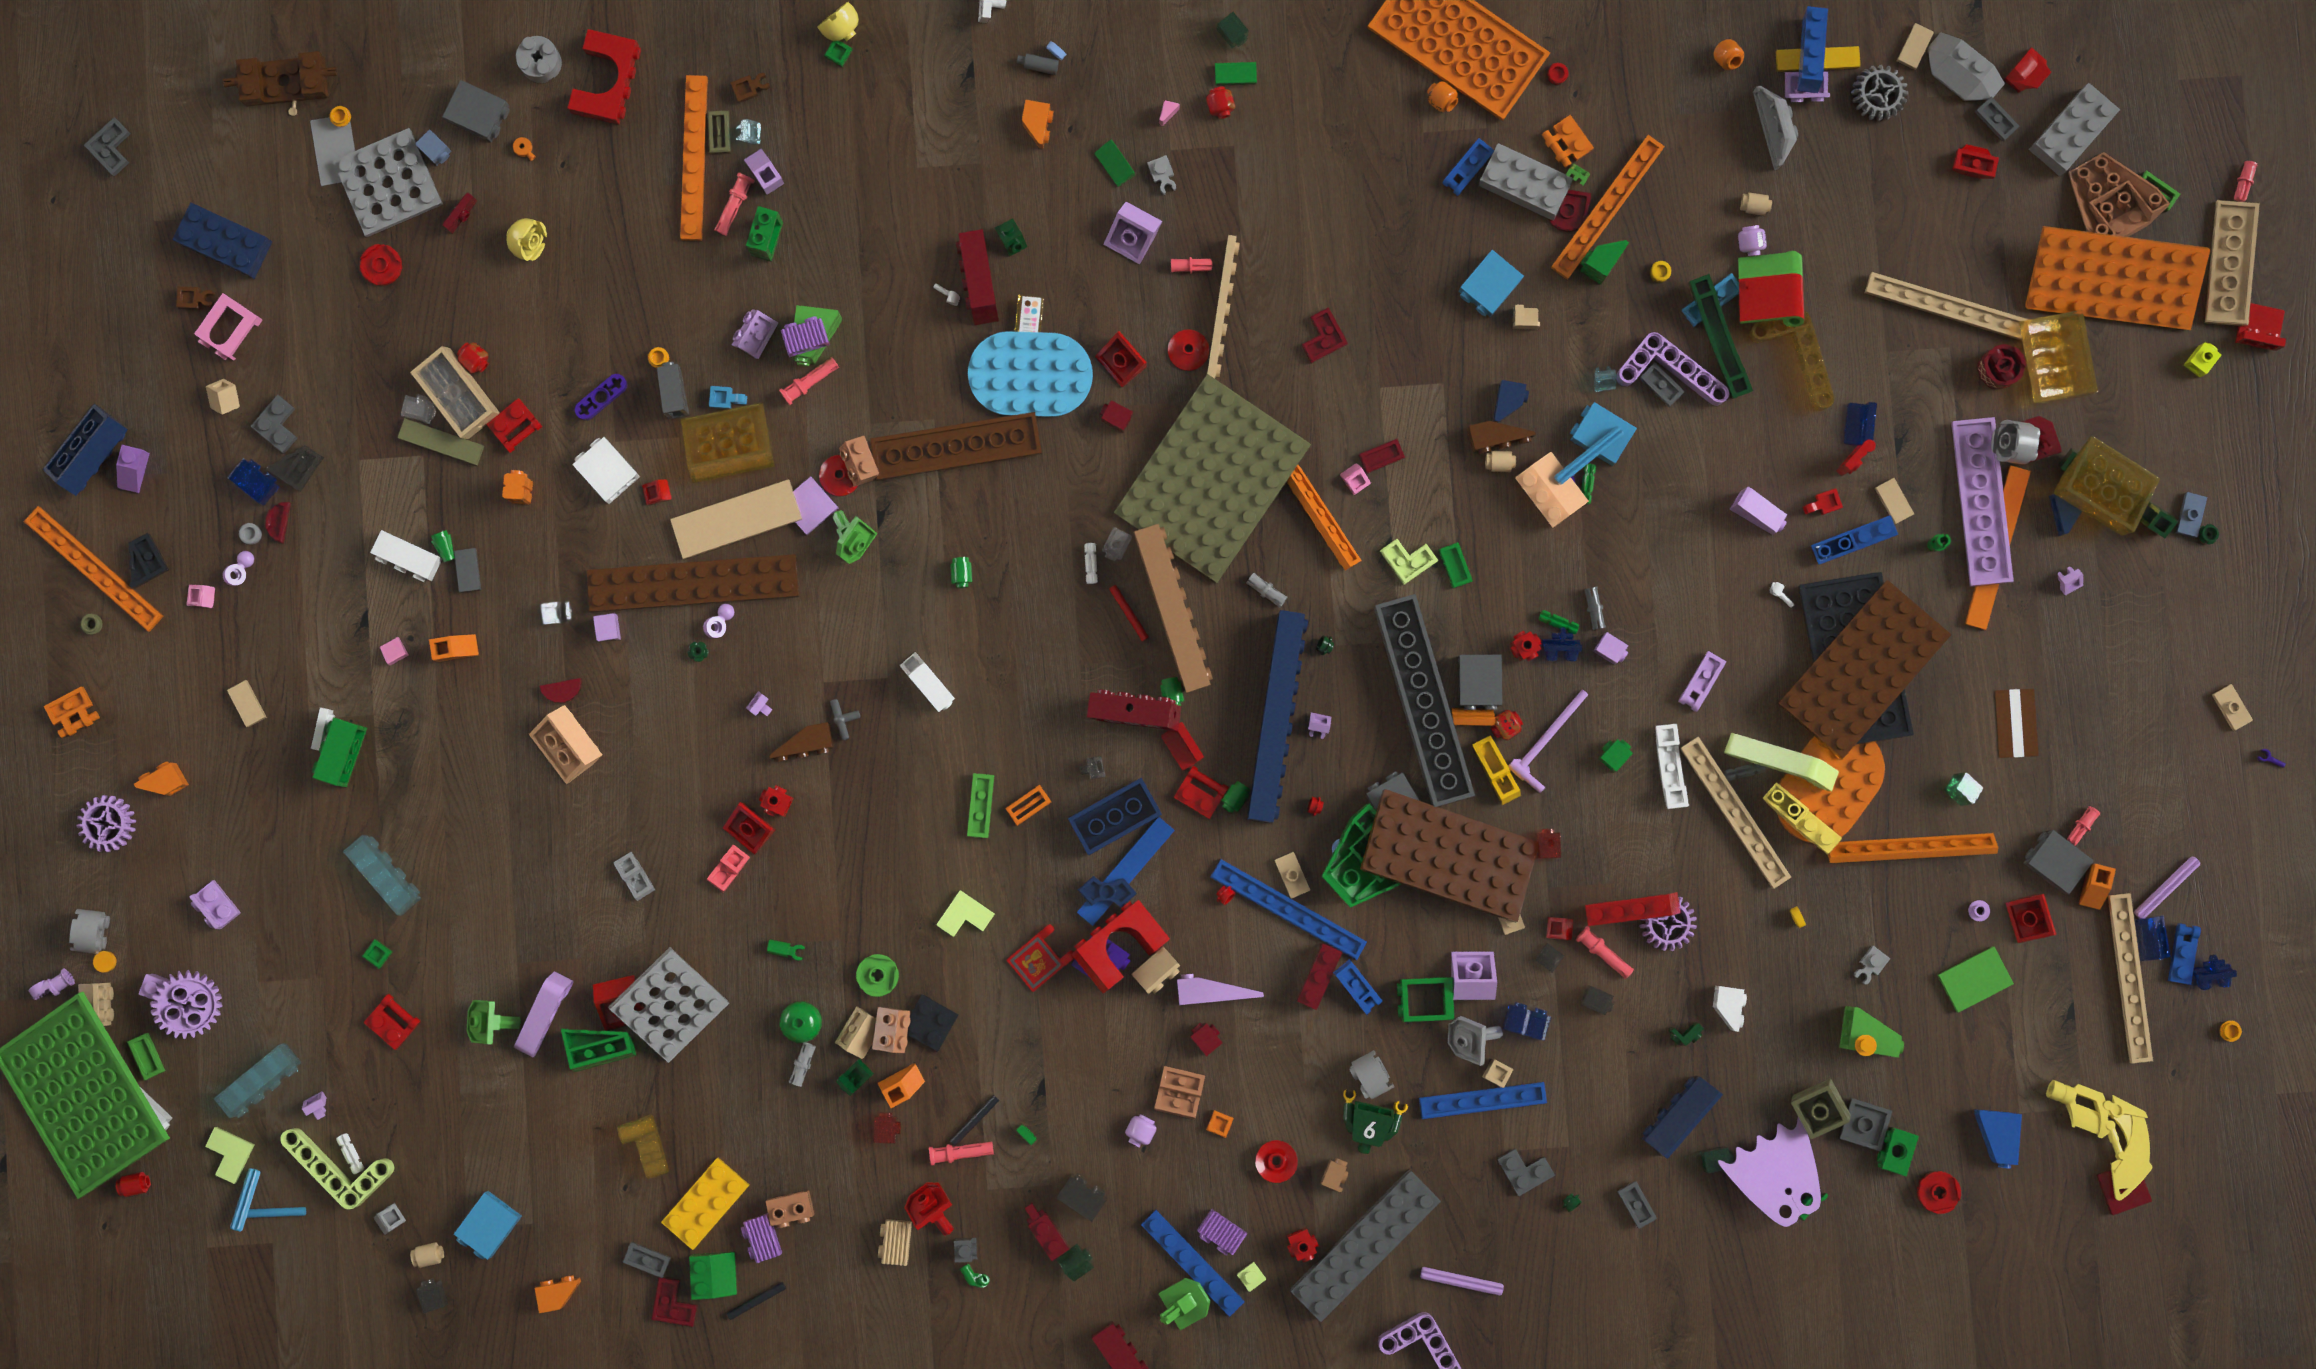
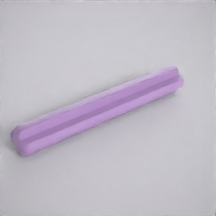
M2190 857L2134 911L2135 915L2139 919H2145L2200 866L2199 860L2195 857Z
M1422 1267L1420 1277L1425 1280L1495 1295H1502L1504 1289L1501 1283Z

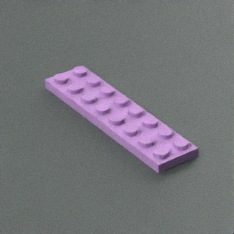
M1995 417L1953 421L1951 424L1970 587L2012 583L2014 580L2000 461L1995 458L1997 457L1996 453H1993L1991 449V439L1996 429Z

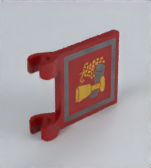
M1051 924L1047 925L1007 959V962L1032 992L1074 959L1071 955L1074 952L1072 950L1060 959L1044 940L1055 930Z

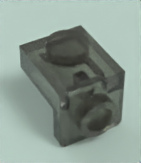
M569 600L539 604L541 625L564 624L571 621L573 608L569 605Z

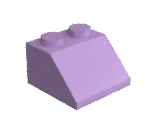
M1125 202L1118 211L1103 245L1140 264L1152 244L1162 221Z
M1451 952L1453 1000H1495L1497 977L1494 952Z

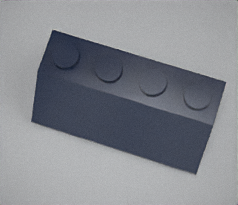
M94 403L43 470L55 483L77 496L79 492L84 490L91 476L98 472L102 462L112 454L116 444L124 439L128 429Z
M1700 1076L1690 1077L1684 1084L1686 1088L1682 1093H1676L1670 1100L1672 1104L1667 1110L1664 1108L1657 1115L1656 1118L1658 1120L1654 1125L1650 1124L1643 1131L1644 1137L1642 1140L1666 1159L1671 1156L1723 1095Z

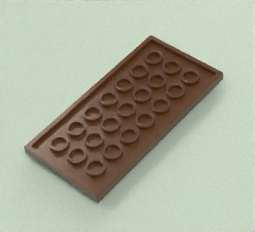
M1886 580L1779 701L1778 705L1842 760L1948 640L1951 634L1889 580Z
M1384 789L1382 790L1360 870L1516 923L1519 920L1539 842Z

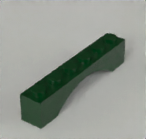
M1710 274L1689 281V288L1731 399L1752 392V386L1733 343Z
M2070 448L2058 464L2062 470L2111 500L2164 539L2178 523L2175 517L2073 448Z

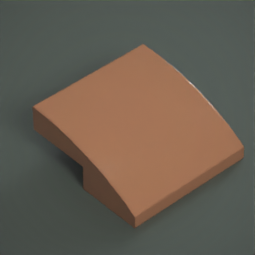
M1164 1066L1154 1110L1195 1120L1205 1075Z

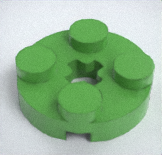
M875 954L865 958L859 964L856 979L860 988L866 994L880 997L890 993L896 987L899 980V970L896 963L888 956ZM877 969H880L884 977L880 978L877 982L875 977H872V972L875 973Z

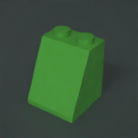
M796 305L794 323H797V325L805 323V319L810 317L821 318L830 341L842 321L839 311ZM825 347L792 356V359L799 366L809 367L810 364H816Z
M1845 1006L1839 1048L1856 1050V1039L1861 1035H1870L1877 1044L1874 1054L1899 1058V1054H1902L1904 1049V1041H1902L1901 1035L1862 1009Z

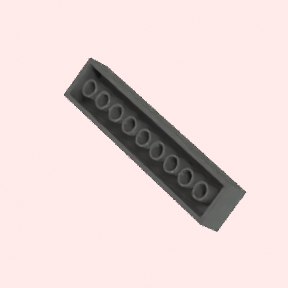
M1416 594L1375 605L1373 608L1431 805L1438 807L1475 796Z

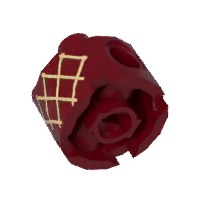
M2008 344L1993 347L1978 362L1980 378L1991 389H2003L2011 386L2022 378L2026 368V361L2022 352Z

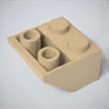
M1162 946L1135 970L1132 975L1148 994L1151 991L1155 994L1164 986L1161 982L1167 977L1171 980L1180 972L1177 969L1180 965Z
M111 983L78 984L79 993L84 992L103 1026L111 1025V1021L114 1019V1011L111 1008L114 991Z

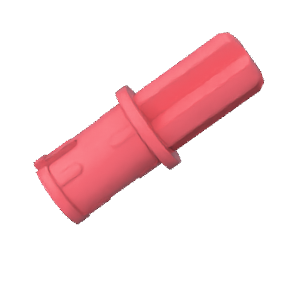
M2253 161L2244 162L2241 176L2237 178L2238 185L2234 200L2238 202L2246 201L2250 187L2254 184L2253 177L2258 166L2257 163Z
M1192 257L1190 259H1171V272H1190L1192 274V271L1212 270L1211 259H1192Z
M2088 806L2083 816L2076 820V827L2068 836L2067 841L2076 846L2086 831L2090 832V827L2098 818L2100 812Z

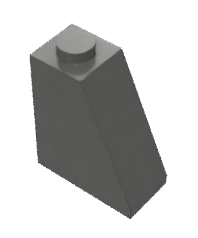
M674 362L663 363L662 367L657 368L663 414L669 420L690 416L680 366L674 364Z

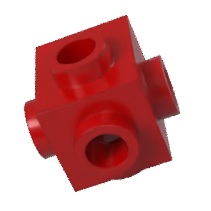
M1522 631L1513 636L1515 640L1510 643L1512 646L1510 650L1516 659L1519 658L1520 661L1526 659L1529 662L1539 656L1537 652L1541 650L1539 645L1542 643L1536 633L1532 634L1530 631L1526 634L1525 631ZM1524 642H1529L1530 649L1524 648Z
M775 785L774 789L768 787V790L764 789L759 801H761L760 806L765 808L764 813L773 817L777 813L785 817L794 798L786 794V789ZM776 797L778 802L774 805L773 799Z
M1306 1227L1287 1235L1290 1242L1287 1248L1292 1258L1296 1256L1297 1261L1302 1260V1262H1307L1314 1258V1254L1317 1253L1316 1247L1319 1245L1315 1235L1310 1236ZM1302 1243L1306 1244L1304 1249L1299 1248Z

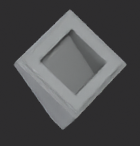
M395 1203L374 1216V1220L384 1235L406 1221Z

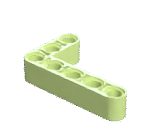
M1731 733L1724 751L1729 756L1801 777L1814 786L1827 791L1833 790L1839 773L1838 770L1818 758Z
M293 1128L286 1130L281 1135L282 1145L345 1209H353L360 1206L394 1172L393 1162L384 1158L372 1163L352 1182L302 1130ZM290 1133H294L297 1136L295 1144L289 1141ZM305 1148L311 1150L312 1155L310 1159L305 1158L303 1154ZM320 1163L326 1166L325 1174H321L318 1171ZM380 1163H383L387 1168L385 1174H381L378 1171ZM335 1178L341 1182L340 1189H336L333 1186ZM365 1178L371 1181L370 1189H366L363 1186ZM349 1193L356 1197L354 1205L348 1202L347 1197Z

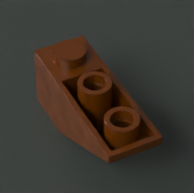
M1493 421L1470 425L1467 428L1473 453L1479 451V454L1489 453L1491 448L1498 446L1499 449L1509 448L1511 443L1518 441L1519 444L1529 443L1532 441L1531 438L1536 435L1535 431Z
M830 723L806 726L769 755L770 759L782 762L787 761L788 756L796 755V758H804L809 756L808 753L817 751V755L830 753L829 749L834 748Z

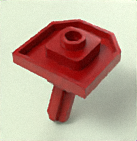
M939 1182L925 1183L909 1195L904 1208L917 1230L929 1222L934 1223L944 1236L949 1235L954 1230L943 1213L952 1206V1203Z

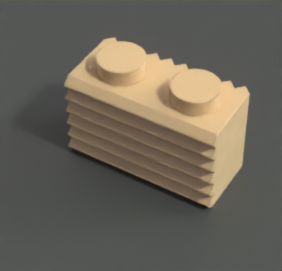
M886 1219L885 1224H881L880 1237H884L883 1245H879L878 1258H882V1264L907 1266L912 1221Z

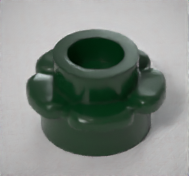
M2212 524L2200 527V541L2208 545L2215 543L2219 537L2218 529Z
M1323 635L1318 641L1316 650L1321 655L1329 654L1334 647L1332 637L1329 636L1328 638Z
M703 642L691 643L688 650L689 658L694 659L695 662H701L704 658H707L709 651L706 648V644Z
M1572 1193L1563 1200L1565 1204L1562 1208H1566L1568 1212L1573 1211L1582 1203L1579 1199L1580 1195L1574 1196Z

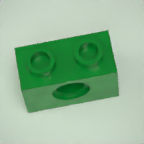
M1890 1127L1886 1131L1883 1150L1879 1151L1877 1156V1167L1907 1177L1919 1136ZM1898 1145L1900 1147V1154L1893 1156L1892 1148Z

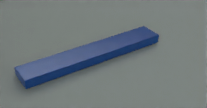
M1158 817L1103 882L1114 883L1124 878L1129 884L1175 830ZM1104 900L1091 906L1086 901L1077 913L1093 926L1113 902Z
M1544 1082L1418 1098L1421 1119L1547 1103Z

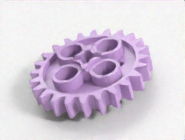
M189 970L186 971L185 976H182L181 972L178 971V977L174 978L172 974H169V982L162 979L164 986H156V990L159 993L152 994L153 999L156 1001L150 1002L151 1007L155 1008L151 1010V1014L157 1015L154 1018V1022H160L158 1025L160 1030L166 1027L165 1032L167 1035L173 1031L175 1038L178 1037L179 1033H182L183 1039H186L187 1033H190L195 1038L196 1031L203 1035L202 1028L205 1027L210 1030L209 1022H217L214 1015H221L220 1011L216 1008L222 1007V1003L218 1001L222 996L221 994H215L219 989L217 986L212 987L214 981L212 979L207 981L206 974L199 978L198 971L193 976H191ZM179 988L185 989L182 995H174L175 990ZM198 994L206 995L201 1001L195 1000ZM189 1001L191 1005H186L184 1008L182 1004H186ZM171 1008L178 1009L177 1013L174 1015L167 1014L168 1010ZM193 1013L199 1014L196 1020H188L189 1015Z

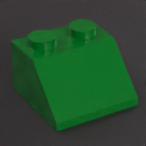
M1623 240L1598 245L1594 251L1589 249L1580 263L1583 265L1580 272L1601 285L1629 242Z
M735 1252L692 1254L689 1257L691 1300L737 1295Z

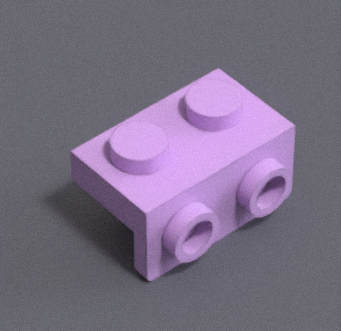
M1785 72V98H1791V102H1803V98L1810 97L1811 101H1824V97H1830V93H1828V72H1823V81L1818 93L1797 91L1799 72Z

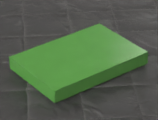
M1994 946L1937 975L1957 1013L2014 984Z

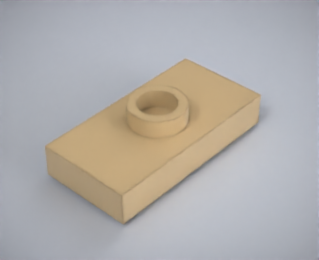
M2232 684L2212 694L2233 731L2253 721Z
M1294 852L1274 860L1291 899L1310 891Z

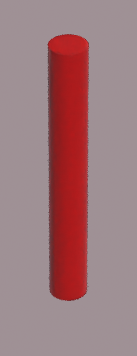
M1114 585L1109 588L1141 641L1143 642L1148 639L1149 636L1118 587Z

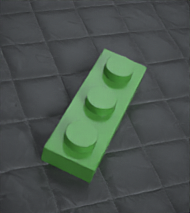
M973 773L967 836L989 837L994 775Z

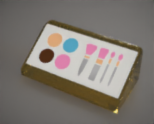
M1018 295L1015 332H1041L1043 297Z

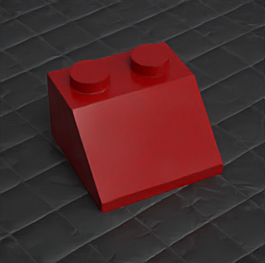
M635 975L593 984L594 1004L605 1031L627 1026L609 1009V1006L636 981ZM638 1002L634 1006L635 1011L644 1009L643 1002Z

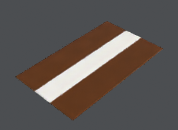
M2034 689L1995 690L1999 758L2039 756Z

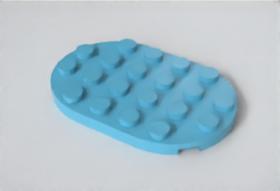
M1009 331L989 336L977 346L969 361L968 380L976 399L992 412L1002 415H1019L1035 412L1036 416L1054 417L1075 410L1086 399L1092 385L1093 370L1086 351L1078 342L1068 336L1058 333Z

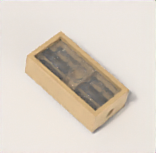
M440 347L410 372L460 438L470 439L500 413L470 373L458 362L454 352L448 347Z

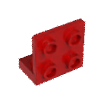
M2250 303L2248 326H2238L2236 343L2273 351L2285 347L2286 339L2280 338L2285 311Z

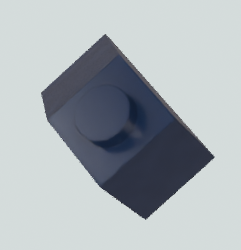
M1501 380L1493 422H1501L1521 408L1523 402L1527 403L1529 391L1526 390V384Z
M2079 488L2049 496L2058 536L2070 532L2084 509L2085 498L2083 493H2080Z

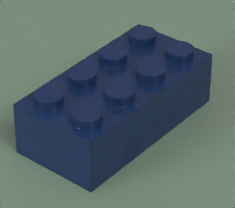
M191 202L172 239L185 248L255 279L272 244V241L267 237Z
M1141 777L1071 816L1068 820L1089 856L1158 818L1162 813Z

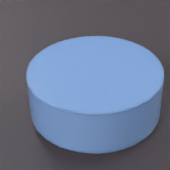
M1052 41L1046 46L1059 60H1062L1067 55Z

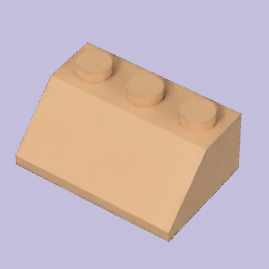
M1550 452L1519 474L1515 479L1552 528H1554L1589 501L1572 478H1569L1561 485L1555 480V475L1564 468L1554 454Z
M565 705L546 715L529 734L566 784L591 767L602 756L598 747L592 742Z

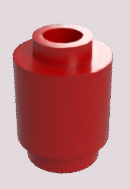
M144 1172L122 1176L116 1181L117 1193L119 1196L125 1197L146 1193L151 1185L150 1178Z

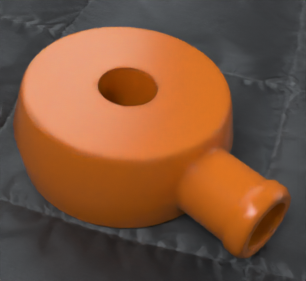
M520 137L514 141L513 151L516 155L520 157L527 156L530 161L535 159L536 156L531 152L532 143L529 139Z

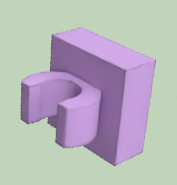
M2068 567V575L2066 576L2058 572L2060 590L2064 595L2083 586V574L2079 569L2074 571L2073 568Z
M759 691L746 707L755 716L759 711L766 716L772 711L765 704L768 698Z
M1311 713L1308 726L1310 730L1309 735L1313 737L1314 731L1321 732V739H1324L1325 734H1329L1331 717Z
M321 1091L303 1101L302 1110L306 1116L312 1112L317 1120L325 1116L326 1109L324 1106L327 1098Z

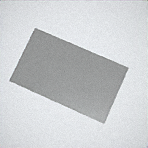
M330 117L311 120L321 186L341 183L333 160L355 151L351 123L349 122L344 127H337L330 121ZM357 169L355 172L356 177H360L359 170Z

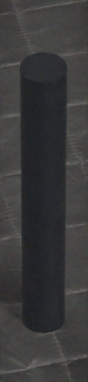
M993 1095L950 1139V1142L956 1146L1000 1100Z
M782 1281L727 1312L728 1318L732 1320L787 1289L784 1282Z

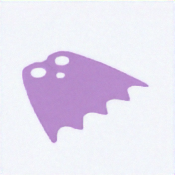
M1799 1117L1796 1128L1793 1130L1778 1124L1777 1134L1773 1140L1769 1141L1758 1135L1756 1149L1752 1152L1737 1147L1735 1163L1728 1164L1718 1160L1721 1168L1739 1189L1779 1225L1788 1227L1797 1222L1801 1214H1811L1820 1207L1821 1193L1816 1163L1807 1131ZM1786 1188H1790L1792 1190L1791 1195H1787L1785 1193ZM1805 1192L1810 1193L1813 1197V1203L1810 1206H1805L1801 1203V1195ZM1782 1205H1788L1791 1208L1792 1214L1789 1218L1781 1217L1779 1209Z

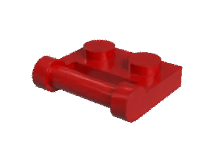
M519 398L486 424L510 453L515 450V446L532 432L543 427ZM529 420L531 422L521 432H519L510 441H508L506 437L509 434L516 430L525 421Z
M1869 439L1863 442L1862 445H1858L1836 472L1841 476L1847 473L1851 474L1853 471L1855 472L1863 463L1861 461L1862 457L1875 450V442Z
M1193 765L1174 798L1210 819L1229 787L1225 784L1221 785L1199 772L1198 768ZM1192 778L1218 792L1216 797L1214 798L1191 784Z
M387 994L363 1023L394 1050H397L421 1021L417 1017L413 1018L393 1000V996ZM387 1006L408 1024L406 1028L384 1011Z

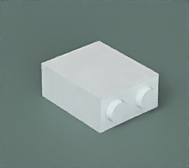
M603 437L602 439H596L590 445L591 449L586 453H580L574 459L576 462L572 465L597 493L610 504L640 476L611 443Z

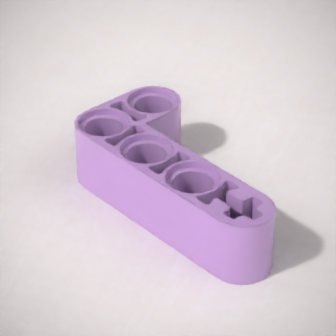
M555 971L545 980L514 1045L515 1049L531 1057L536 1055L561 1001L567 996L573 985V980Z

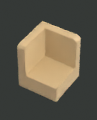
M1515 305L1513 308V329L1538 330L1540 327L1538 309L1524 308V305Z
M221 379L206 386L211 409L223 415L239 408L235 384Z
M1491 1059L1482 1077L1504 1088L1513 1069L1495 1059Z

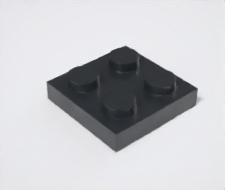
M922 994L910 1015L907 1035L938 1052L959 1014Z

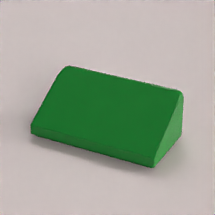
M1112 139L1094 153L1117 187L1135 176L1134 170Z

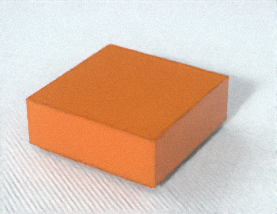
M1214 1110L1206 1130L1226 1138L1234 1118Z

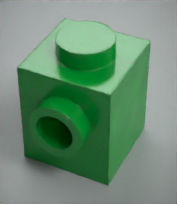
M1616 739L1613 742L1609 740L1602 748L1604 752L1598 759L1614 773L1619 770L1633 752L1630 751L1631 746L1623 739L1621 741Z

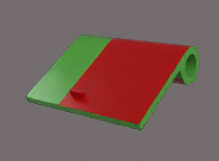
M1788 251L1786 253L1738 258L1740 324L1783 319L1784 325L1789 327L1802 325L1804 323L1802 255L1796 251Z

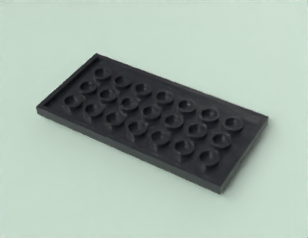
M1882 572L1800 584L1798 586L1813 663L1883 585ZM1905 689L1856 745L1914 735Z

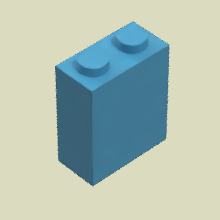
M1491 250L1460 287V297L1467 303L1472 302L1476 305V310L1481 315L1491 317L1520 283L1524 275L1495 251Z
M1594 402L1591 407L1587 405L1583 410L1581 416L1584 418L1580 424L1576 423L1572 428L1570 434L1573 436L1570 441L1587 450L1618 426L1623 431V436L1597 456L1613 466L1637 428Z
M487 1191L481 1196L454 1235L458 1237L456 1240L465 1247L469 1245L475 1250L473 1253L483 1260L484 1258L488 1260L492 1258L522 1215Z

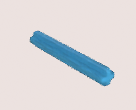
M1618 426L1613 428L1557 473L1554 477L1560 485L1566 482L1622 437L1624 433Z

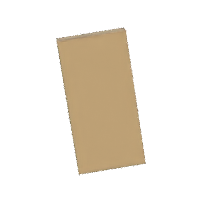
M1915 23L1897 62L1915 70L1934 32Z
M1895 478L1874 488L1889 516L1891 515L1894 525L1914 514Z
M247 680L227 690L246 727H250L267 718Z

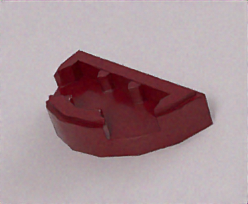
M290 502L278 503V505H275L267 512L265 518V528L269 535L275 541L283 544L291 506Z
M582 678L541 685L539 687L542 694L548 700L555 703H566L573 700L581 689Z

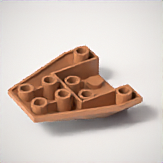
M2105 152L2068 172L2087 232L2129 237L2150 225L2170 205L2156 186Z

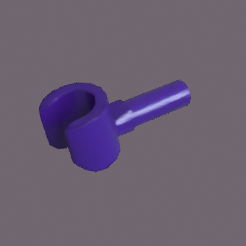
M2268 749L2260 750L2266 753L2267 758L2263 759L2258 756L2257 760L2259 762L2268 761L2282 768L2285 767L2286 763L2272 757Z

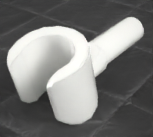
M938 284L934 285L933 288L948 296L947 303L954 306L958 305L960 297L956 292L946 290Z
M1773 582L1770 593L1782 599L1792 608L1794 603L1782 593L1785 586L1779 582Z

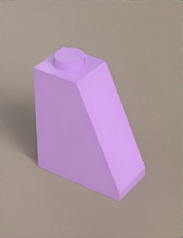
M1750 487L1740 491L1730 508L1731 511L1772 535L1777 533V531L1781 532L1787 523L1784 520L1787 514Z

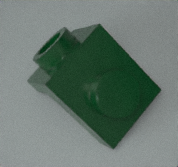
M1013 218L995 227L1009 256L1027 248L1023 234Z
M1694 1022L1681 1035L1675 1028L1671 1027L1668 1030L1671 1033L1669 1037L1678 1046L1680 1044L1687 1046L1691 1041L1695 1043L1702 1036L1700 1032L1704 1028L1698 1022Z
M859 1058L836 1082L842 1091L851 1096L874 1073Z

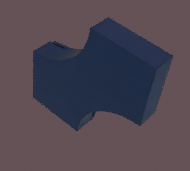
M1093 876L1078 889L1091 906L1099 901L1107 900L1115 902L1122 907L1137 894L1124 878L1114 883H1105Z

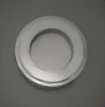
M244 524L239 530V537L246 544L253 545L261 539V529L255 524Z

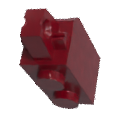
M1033 1203L1025 1207L1030 1216L1027 1219L1028 1226L1051 1261L1070 1249V1246L1047 1212H1044L1043 1209L1038 1211Z

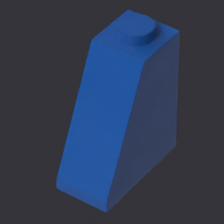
M1974 1109V1115L1991 1162L1998 1163L2000 1168H2011V1165H2018L2022 1114Z

